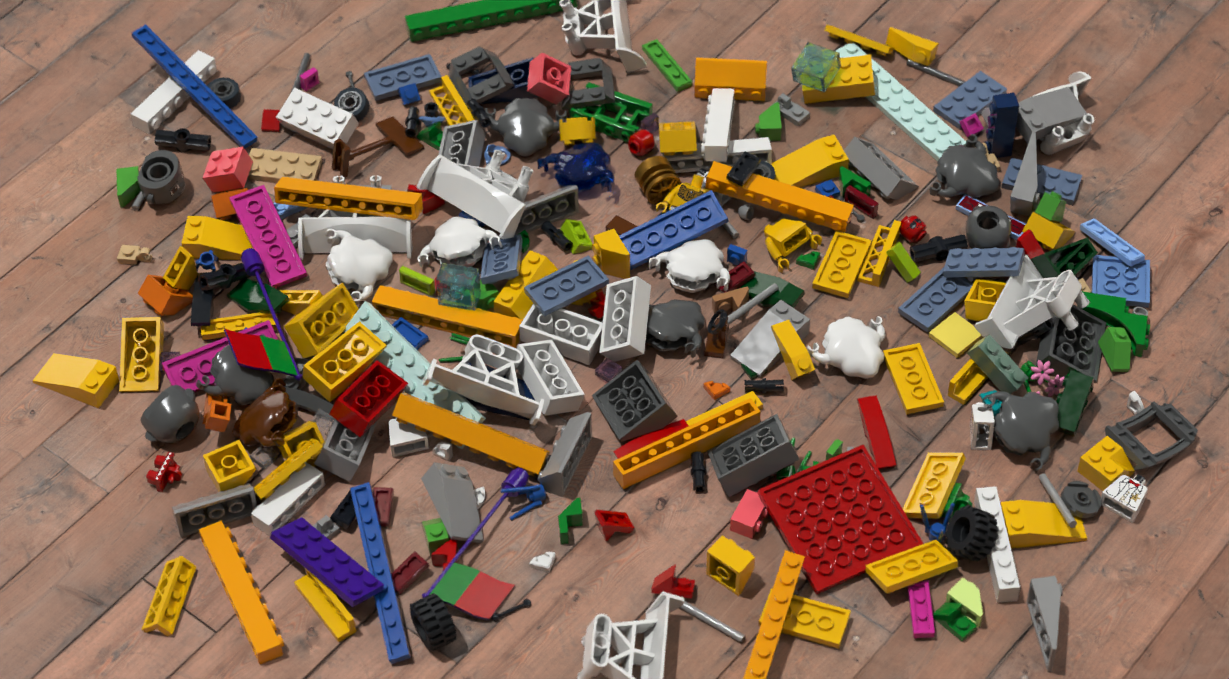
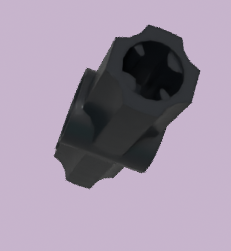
M180 128L175 132L156 130L155 145L176 147L180 152H187L191 149L209 151L211 148V136L192 134L185 128Z
M965 235L945 239L941 236H935L928 243L911 246L909 252L914 262L932 258L936 261H942L948 257L950 249H968Z
M243 263L235 265L222 264L219 270L200 275L198 281L200 288L203 291H208L217 287L228 289L233 282L251 276L247 275Z

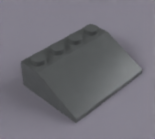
M1072 305L1070 312L1078 321V326L1069 331L1061 318L1056 316L1050 318L1049 320L1052 322L1053 328L1041 334L1036 366L1038 367V360H1041L1043 365L1050 361L1049 368L1055 370L1051 375L1058 374L1065 377L1072 370L1094 377L1095 383L1098 378L1102 352L1098 341L1105 332L1106 322Z
M638 360L592 395L621 442L662 429L678 417L650 373Z
M778 414L707 451L717 478L728 497L739 494L743 489L759 483L760 480L776 474L779 470L786 466H791L799 460L798 454Z

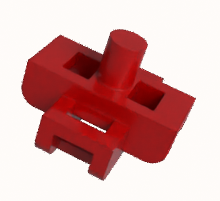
M599 289L595 292L597 296L590 300L592 307L588 309L590 315L597 318L604 316L606 298L603 290Z

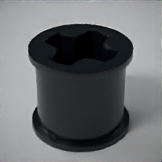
M429 102L425 104V116H439L436 103Z

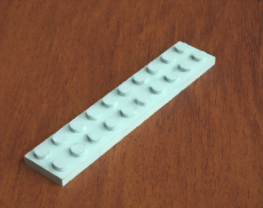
M853 42L825 56V60L867 54ZM871 58L875 95L866 96V98L937 162L949 146L963 145L966 147V141Z
M365 301L346 325V329L343 332L345 333L360 321L387 345L373 362L378 360L408 382L403 391L404 393L482 424L486 418L463 395L431 382L427 386L422 384L431 363L369 302ZM463 444L462 447H457L463 449L465 445Z

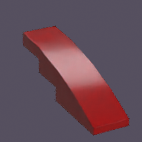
M877 395L857 398L865 437L867 436L870 453L873 455L876 466L879 470L896 467L891 440Z
M684 419L670 423L662 429L644 434L626 443L613 452L616 458L619 459L689 427Z

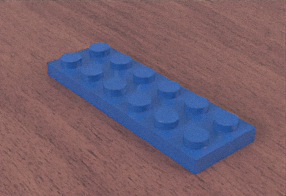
M711 190L619 235L630 253V270L648 262L650 258L656 257L663 252H669L685 242L691 241L729 222Z

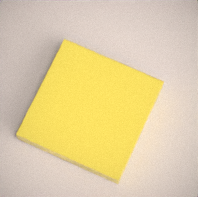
M956 312L929 332L931 339L956 358L983 338L975 326Z

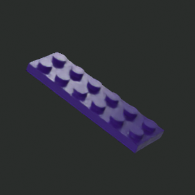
M301 517L271 532L270 539L350 606L354 607L383 591L384 584L304 518Z

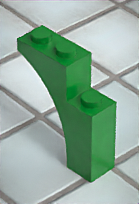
M1083 292L1090 302L1082 310L1106 322L1107 327L1125 328L1131 341L1133 355L1142 357L1143 350H1147L1149 339L1145 338L1146 335L1149 336L1150 324H1147L1148 316L1128 313L1129 306H1125L1126 298Z

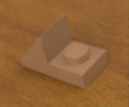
M748 286L712 296V310L714 314L720 309L725 311L732 309L734 312L746 304L749 300Z

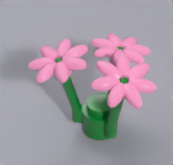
M1038 360V367L1032 362L1027 361L1021 366V370L1028 377L1024 382L1027 393L1031 392L1028 380L1035 381L1038 379L1039 385L1043 383V380L1046 381L1049 386L1045 389V392H1049L1048 397H1052L1053 394L1058 395L1059 389L1064 388L1062 386L1064 377L1060 378L1057 374L1054 380L1050 379L1048 374H1052L1055 371L1049 368L1050 361L1043 365L1042 361Z

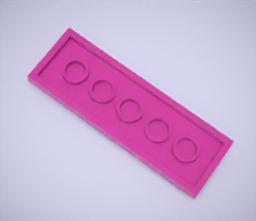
M261 185L229 197L252 248L261 257L264 273L269 284L277 288L306 277L307 272L265 186Z
M269 320L238 332L259 336L264 334L266 337L278 340ZM227 337L163 362L162 367L170 385H179L185 390L190 388L197 392L201 389L197 388L196 382L200 380L202 384H205L202 380L204 375L209 377V385H214L215 378L210 373L212 359L216 353L229 345Z

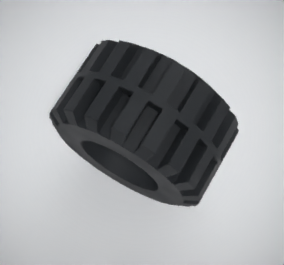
M973 506L961 507L950 518V522L947 525L945 542L948 545V550L954 555L978 562L981 559H985L987 554L992 552L996 539H998L997 532L999 528L997 520L994 519L995 516Z
M432 593L410 604V615L413 625L420 639L429 650L435 651L456 641L457 635L454 621L445 603L439 596Z

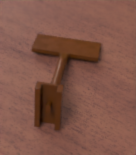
M390 117L375 124L387 136L386 138L355 150H350L341 139L335 140L332 169H339L340 176L348 177L349 161L354 160L359 155L394 143L408 156L423 150L424 145L415 137H407L405 134L406 128L394 117Z

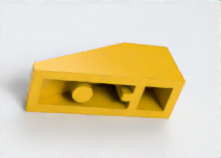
M892 27L889 28L886 40L887 45L893 47L911 61L929 66L935 59L939 44Z
M280 290L289 298V301L282 307V310L294 315H298L323 296L319 290Z
M789 319L772 325V332L791 380L813 372L815 368L809 352Z

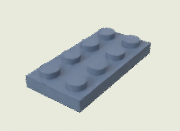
M430 54L364 73V78L375 101L398 95L399 87L416 83L417 89L440 83L442 77Z
M979 71L933 107V111L960 130L962 127L959 121L974 113L977 116L980 115L992 103L993 95L1007 94V88L982 71Z
M1011 158L1001 188L1013 191L1023 160ZM1037 164V193H1040V198H1042L1044 192L1051 193L1054 191L1062 195L1061 199L1065 200L1066 204L1073 205L1082 175Z
M521 234L515 235L513 238L500 239L502 248L499 245H495L493 247L494 250L491 249L488 242L484 249L480 276L482 285L487 283L494 284L499 280H510L519 276L523 242Z
M1016 247L950 249L943 269L944 277L1019 276L1025 251L1024 248Z
M588 255L525 286L524 292L545 317L609 284V279Z
M941 269L898 308V313L928 333L967 297L973 283L965 277H944L943 269Z

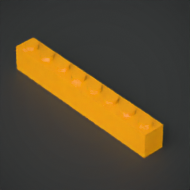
M714 161L708 172L705 189L837 231L846 232L852 217L853 204L752 173L743 187L726 179L732 167Z
M281 177L274 186L275 203L408 220H416L423 210L422 193Z
M381 285L372 300V306L384 317L396 320L402 317L409 323L470 338L473 335H481L517 348L520 341L519 326L523 319L517 317H510L480 308H473Z
M400 393L392 416L397 417L396 421L407 425L409 422L414 424V428L426 432L427 429L432 431L433 436L444 439V437L449 438L452 444L460 447L463 444L469 446V450L474 453L480 454L484 452L488 454L487 457L494 461L501 459L506 461L505 465L514 469L517 466L521 467L531 476L539 475L550 453L546 449L407 393Z
M751 398L614 460L613 476L622 489L632 486L690 459L693 452L703 453L760 423L761 411Z
M221 520L199 529L201 541L259 665L283 656V639L280 634L276 635L275 633L277 628L274 620H269L267 616L269 611L266 604H261L260 599H262L258 587L254 588L252 585L254 584L252 574L250 572L247 573L245 570L247 565L244 558H239L238 556L240 551L237 543H232L231 541L233 537L229 527L225 528Z
M785 550L743 679L767 678L805 556Z

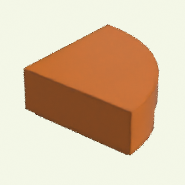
M708 381L703 384V388L714 400L730 392V387L725 383Z

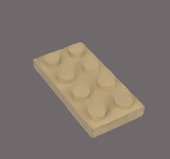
M251 148L249 156L253 163L247 179L277 183L281 177L316 181L322 163V156Z

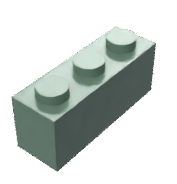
M990 334L979 340L967 352L1000 391L1011 394L1018 390L1028 379L1026 374Z

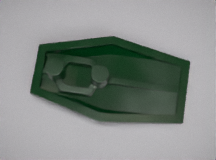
M755 272L756 276L738 288L748 286L749 298L753 299L769 286L776 283L779 289L759 303L763 307H773L782 300L794 308L805 294L803 289L782 278Z
M247 278L243 279L227 294L229 299L248 312L271 314L258 281ZM263 283L274 312L280 313L282 307L289 301L288 296L275 287Z

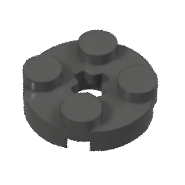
M1082 481L1068 483L1061 492V499L1073 517L1093 518L1101 507L1102 500L1095 489L1092 491L1088 488L1089 484Z

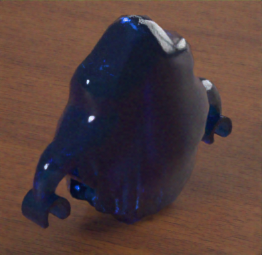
M598 143L576 144L570 149L550 154L537 161L538 169L544 167L545 172L549 170V163L555 164L554 169L557 173L554 177L561 188L576 185L578 193L591 190L594 186L601 184V190L607 187L608 192L612 191L615 177L608 168L611 159L609 154Z

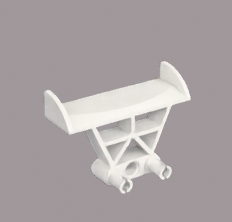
M561 0L560 6L564 11L562 30L565 33V39L572 54L580 55L585 52L586 48L616 49L627 73L646 68L647 64L642 56L632 51L626 2L628 0H593L579 10L573 8L570 0ZM612 6V12L604 15L603 12ZM614 28L615 35H606L605 30Z
M1081 71L1072 73L1068 77L1070 84L1061 85L1034 96L1069 87L1078 100V96L1083 93L1090 82L1091 76ZM989 107L981 112L987 125L988 116H990ZM1086 114L1082 120L1064 128L1060 126L1054 127L1051 134L1040 138L1042 140L1040 144L1041 151L1051 155L1083 142L1091 131V125L1095 120L1094 116Z
M494 150L490 164H487L485 168L454 163L444 156L438 155L425 169L416 188L431 191L500 232L499 238L507 239L514 237L526 207L524 200L528 193V183L534 170L523 166L518 180L500 169L505 153L499 150Z
M375 175L370 177L371 187L382 189L381 176L377 175L376 181ZM338 176L333 177V182L345 184V177L340 176L339 180ZM327 209L319 217L298 218V251L300 260H303L304 253H330L333 246L340 245L342 240L340 238H336L334 243H328V238L332 237L330 235L325 236L328 229L346 231L361 240L374 239L380 245L388 248L390 252H407V259H411L413 249L411 220Z
M1025 255L1019 276H1010L988 318L977 322L975 328L983 337L990 334L1000 347L1012 349L1018 337L1054 316L1061 318L1069 331L1075 329L1079 323L1070 312L1074 301L1079 309L1086 307L1090 301L1082 292V285L1071 270L1062 272L1058 277L1043 278L1028 255Z
M481 335L471 336L465 347V355L462 361L453 370L437 365V360L433 359L422 383L424 386H427L431 382L479 403L529 418V423L533 426L539 421L545 401L541 399L537 402L519 394L515 371L523 359L522 352L514 347ZM485 364L498 369L489 373Z
M662 591L646 611L645 620L612 623L607 615L598 614L587 627L585 636L582 637L581 643L585 647L583 669L578 673L577 679H591L600 672L609 679H636L632 676L633 664L641 666L640 679H663L668 613L683 605L684 598ZM636 633H644L643 651L634 648ZM610 645L618 653V655L609 658Z

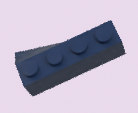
M1015 93L993 95L992 103L989 105V127L986 129L987 141L985 143L988 148V154L994 153L996 158L1012 156L1019 103Z

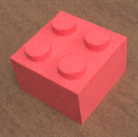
M544 53L539 54L530 62L527 91L557 105L569 95L571 66Z
M244 147L213 151L205 169L203 180L212 193L244 188L253 161Z

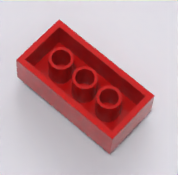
M377 360L336 400L329 415L361 438L398 400L400 393H403L408 382Z

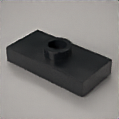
M745 151L729 171L726 179L743 187L760 164L761 159Z
M351 490L330 517L332 522L345 529H348L356 518Z

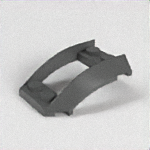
M480 46L451 60L448 76L465 104L472 98L476 99L478 104L515 87L499 57ZM491 62L498 74L467 89L460 76L485 63Z
M601 58L568 63L571 66L570 80L603 75L604 86L569 91V95L561 101L562 110L615 103L612 68Z
M293 357L299 373L303 375V366L310 360ZM287 375L284 380L286 383L284 387L286 388L285 392L289 394V399L295 401L298 407L315 412L327 418L329 422H333L334 418L329 415L333 404L302 391L306 384L303 378L302 380H296L295 377ZM358 377L340 394V396L358 379Z
M1155 401L1136 415L1117 422L1115 426L1110 427L1108 425L1105 428V435L1119 444L1130 460L1136 464L1134 470L1144 469L1172 458L1191 445L1198 432V429L1172 404L1163 403L1161 406ZM1159 417L1180 440L1170 447L1152 454L1133 433Z

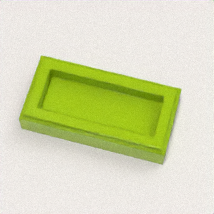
M405 266L399 269L400 283L429 296L435 293L434 279Z

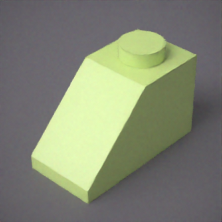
M962 578L947 593L946 602L962 603L961 613L979 628L983 616L979 589L974 583Z

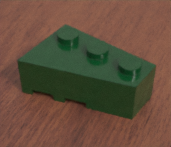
M1087 237L1030 260L1043 278L1058 277L1066 270H1071L1075 275L1098 252Z
M1071 370L1069 376L1065 375L1062 386L1065 387L1062 394H1058L1056 400L1059 407V428L1057 431L1075 437L1084 408L1088 404L1089 394L1094 388V377Z

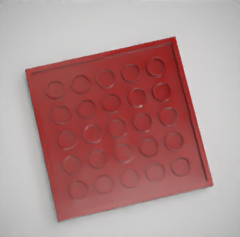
M864 444L758 490L760 499L791 552L805 556L802 571L816 595L866 573L865 565L924 544Z

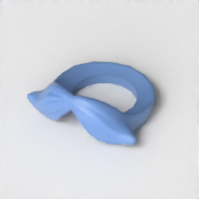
M422 116L419 120H422L428 126L439 121L442 123L446 121V118L443 116Z
M494 144L487 145L484 153L486 165L490 164L491 161L488 151L492 153L494 150H499L507 155V158L502 161L501 165L510 160V152L507 148L495 146Z

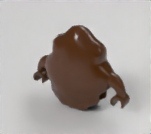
M281 378L276 379L273 382V386L266 389L250 406L245 408L237 419L232 432L235 439L242 441L244 445L255 446L261 444L264 447H272L274 445L281 447L285 444L283 440L285 436L283 434L292 428L297 421L298 406L295 401L289 399V394L285 392L286 388L284 387L286 383Z

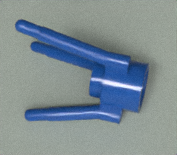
M212 250L203 252L199 260L195 261L197 271L200 266L206 270L216 271L215 261H218V258L213 254Z
M542 484L500 490L501 493L520 492L519 495L526 494L528 501L534 502L510 516V520L519 517L536 506L542 505L541 500L546 499Z
M951 503L943 524L934 523L929 526L924 505H920L925 533L929 534L928 538L930 541L937 540L940 544L944 541L945 531L955 506L954 503Z

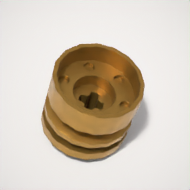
M653 156L646 159L635 171V180L643 190L648 201L654 205L662 202L670 191L677 185L682 184L667 158L663 156Z

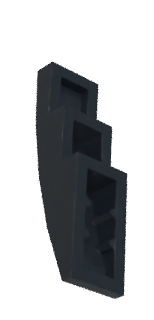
M209 272L197 273L192 300L191 326H210L214 311L215 288L203 291L198 281L200 275Z

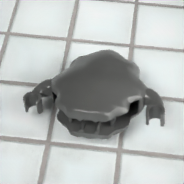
M529 98L515 99L505 107V113L498 120H495V108L493 113H488L487 108L485 109L486 115L491 119L489 126L504 137L505 146L524 157L545 148L547 138L553 133L560 131L559 120L562 119L564 123L567 116L566 111L562 116L556 111L557 122H554L551 116L547 114V108L537 99Z
M970 135L969 139L966 140V147L963 145L949 146L943 152L937 162L938 166L935 171L938 181L944 184L946 189H941V184L936 181L933 183V187H930L929 192L932 196L940 195L948 198L965 194L971 198H979L984 195L993 194L998 190L997 167L987 160L986 148L977 140L976 135Z
M676 299L670 300L667 303L649 304L645 342L659 351H676L679 348L685 347V353L687 354V352L691 351V357H695L697 350L702 345V337L699 331L705 325L701 306L697 302Z
M229 344L216 353L212 359L210 373L215 378L214 386L209 385L210 379L205 375L202 377L205 384L197 380L196 386L198 389L204 390L215 397H232L238 405L244 406L252 404L266 389L273 386L274 377L269 371L255 370L238 365Z
M1005 391L986 395L982 402L985 399L991 400V404L987 408H991L995 404V400L1002 402L1000 413L994 417L993 436L1007 453H1015L1021 456L1027 451L1033 453L1040 452V458H1034L1029 464L1037 462L1039 467L1035 471H1039L1048 461L1051 454L1049 446L1050 435L1059 428V407L1057 402L1051 397L1041 396L1036 392H1028L1023 397L1014 396Z

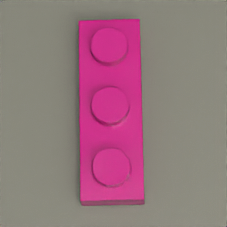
M924 580L907 586L913 638H931L935 635L929 582Z

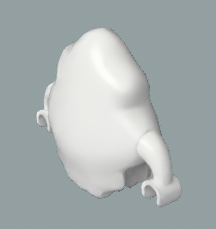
M453 217L436 229L435 236L422 249L417 259L421 268L424 263H428L429 266L431 265L428 256L432 255L445 268L452 265L453 270L465 269L475 265L480 260L488 241L492 250H494L493 247L495 245H499L502 248V243L495 232L479 227L476 220Z
M328 229L325 236H332L328 238V243H334L336 238L342 239L340 245L331 248L330 254L327 257L326 268L329 277L334 285L343 283L346 289L352 288L357 290L352 292L351 297L357 298L354 302L356 305H359L361 301L368 299L372 295L376 281L387 277L389 267L393 261V255L388 248L380 245L374 239L361 240L352 236L349 232Z
M711 240L688 241L681 247L675 248L670 252L660 253L656 257L649 259V269L656 266V271L660 270L661 262H666L667 269L669 270L667 278L674 288L682 291L695 293L705 290L708 285L716 282L717 289L720 286H724V291H727L730 281L729 271L722 265L724 255Z
M877 316L876 323L871 319L869 327L865 326L861 320L851 317L838 319L836 322L829 324L824 335L825 339L822 342L825 348L824 354L818 352L819 345L817 343L813 344V349L809 345L807 346L810 357H813L822 364H830L840 368L847 376H857L865 379L873 378L878 373L880 364L884 361V353L880 349V344L885 338L882 318Z

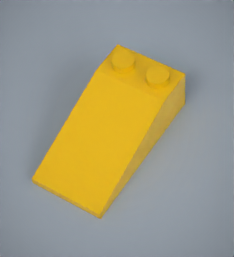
M695 121L659 123L660 153H664L665 156L675 155V152L690 155L693 154V151H697Z
M831 135L817 139L773 162L771 165L776 172V181L800 188L839 177L840 167L843 166L848 169L849 159L836 136Z
M187 216L182 247L194 256V259H199L203 252L212 250L213 254L220 260H241L242 252L252 248L242 225L207 216Z
M340 283L291 319L284 328L302 357L307 358L319 354L346 329V325L359 308L345 285Z
M161 317L122 318L120 392L159 391L164 344V323Z
M359 321L303 366V379L331 402L380 355L387 345Z
M55 353L33 379V383L96 408L102 405L119 382L116 366L96 359Z
M1028 500L1004 501L1000 503L1011 549L1087 541L1082 518L1075 516L1074 519L1077 525L1071 528L1055 503Z

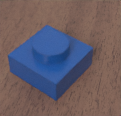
M416 83L398 88L403 105L421 100Z
M832 180L815 185V191L818 194L827 197L832 195L833 198L840 196V190Z
M730 244L727 249V261L734 265H739L743 261L747 263L748 250Z

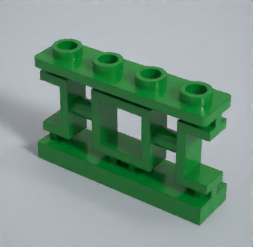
M588 82L585 89L601 86ZM614 91L615 103L571 108L570 118L587 117V121H591V117H595V129L597 132L628 142L630 136L639 131V127L635 126L638 120L647 123L652 118L653 104ZM606 109L618 113L615 119L603 114ZM589 111L595 112V114H589ZM621 122L627 123V125H621Z

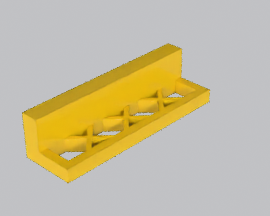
M449 76L441 77L442 86L429 90V94L434 103L438 105L442 116L446 118L448 126L474 121L475 119ZM445 93L444 98L436 96V94ZM444 104L452 105L451 109L443 108ZM454 115L458 116L459 119L455 121L451 120L450 117Z
M894 220L891 228L882 225L878 226L857 282L876 287L880 286L890 261L886 251L898 241L900 236L899 229L901 227L900 221ZM881 232L887 233L888 237L883 239L880 236ZM882 245V251L877 252L875 247ZM877 258V264L872 266L869 261ZM872 272L873 277L872 279L864 277V274Z
M970 358L950 380L948 396L964 405L989 377Z
M183 556L167 561L141 629L145 633L157 629L166 636L173 634L197 567Z
M305 568L306 575L294 582L295 587L339 643L356 633L354 618L328 586Z

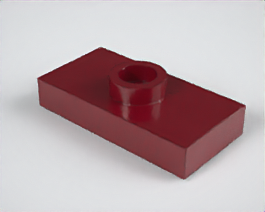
M849 185L845 191V202L853 204L856 209L874 219L878 213V202Z
M743 261L729 271L730 281L728 283V290L724 291V286H720L718 290L721 293L736 290L756 276L755 272Z
M373 487V496L380 526H389L394 489Z
M414 551L392 573L395 590L399 594L405 591L430 566L417 552Z

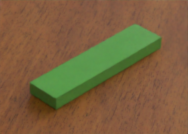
M658 39L642 45V50L677 92L693 86L692 80Z

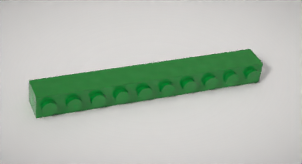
M480 0L406 15L405 23L410 42L561 12L563 9L560 6L561 0ZM570 0L573 8H577V0Z

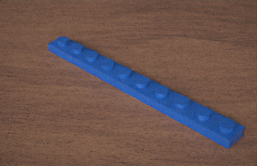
M147 25L132 32V38L240 147L245 149L257 142L258 137Z
M368 482L352 487L350 490L369 573L384 584L383 591L374 595L388 659L393 664L409 659L411 655L373 491Z

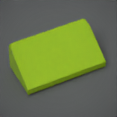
M566 219L560 229L573 243L570 248L572 254L591 250L592 242L582 222Z
M898 242L886 251L907 283L914 280L921 273L901 242Z

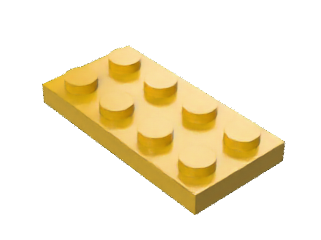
M836 231L812 283V288L848 298L871 246V240Z
M920 343L883 350L885 363L906 414L944 407V400Z
M311 438L253 487L255 496L260 499L263 497L266 499L271 496L278 484L281 486L290 479L289 475L294 471L299 472L305 467L306 464L304 462L309 458L314 459L321 453L322 444L318 440Z
M964 453L927 454L903 507L908 518H922L921 504L924 505L927 518H940L966 457Z
M933 540L865 565L866 573L886 593H890L957 568L958 560L937 540Z
M772 588L770 590L763 612L761 614L759 626H761L762 619L772 592ZM793 595L781 633L839 649L851 610Z

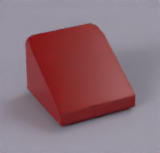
M263 110L262 131H280L281 123L276 118L280 110Z

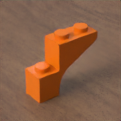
M206 393L202 424H205V429L225 432L230 420L231 404L227 403V396L215 397Z

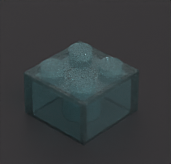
M807 42L791 67L793 81L825 92L841 67L839 52Z
M442 263L436 278L438 305L476 310L481 295L479 268Z

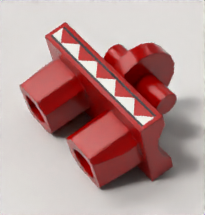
M168 452L167 456L157 455L154 466L159 471L149 470L146 475L147 482L156 485V489L159 492H163L167 483L172 484L173 481H180L183 476L180 471L181 467L173 459L175 454L172 452Z

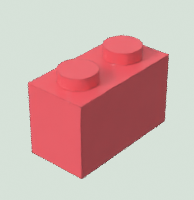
M749 489L746 490L730 519V531L753 539L756 532H760L763 519L769 516V512L758 493Z

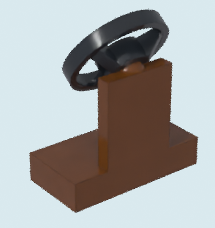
M723 309L718 310L708 324L704 356L724 357L729 325L727 312Z

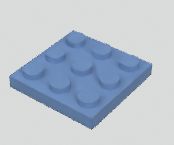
M1095 255L1092 259L1091 293L1126 298V306L1149 308L1150 260H1144L1130 267L1118 257Z

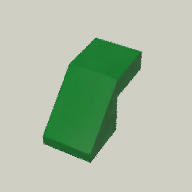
M576 498L558 516L561 544H569L568 527L583 526L581 498Z

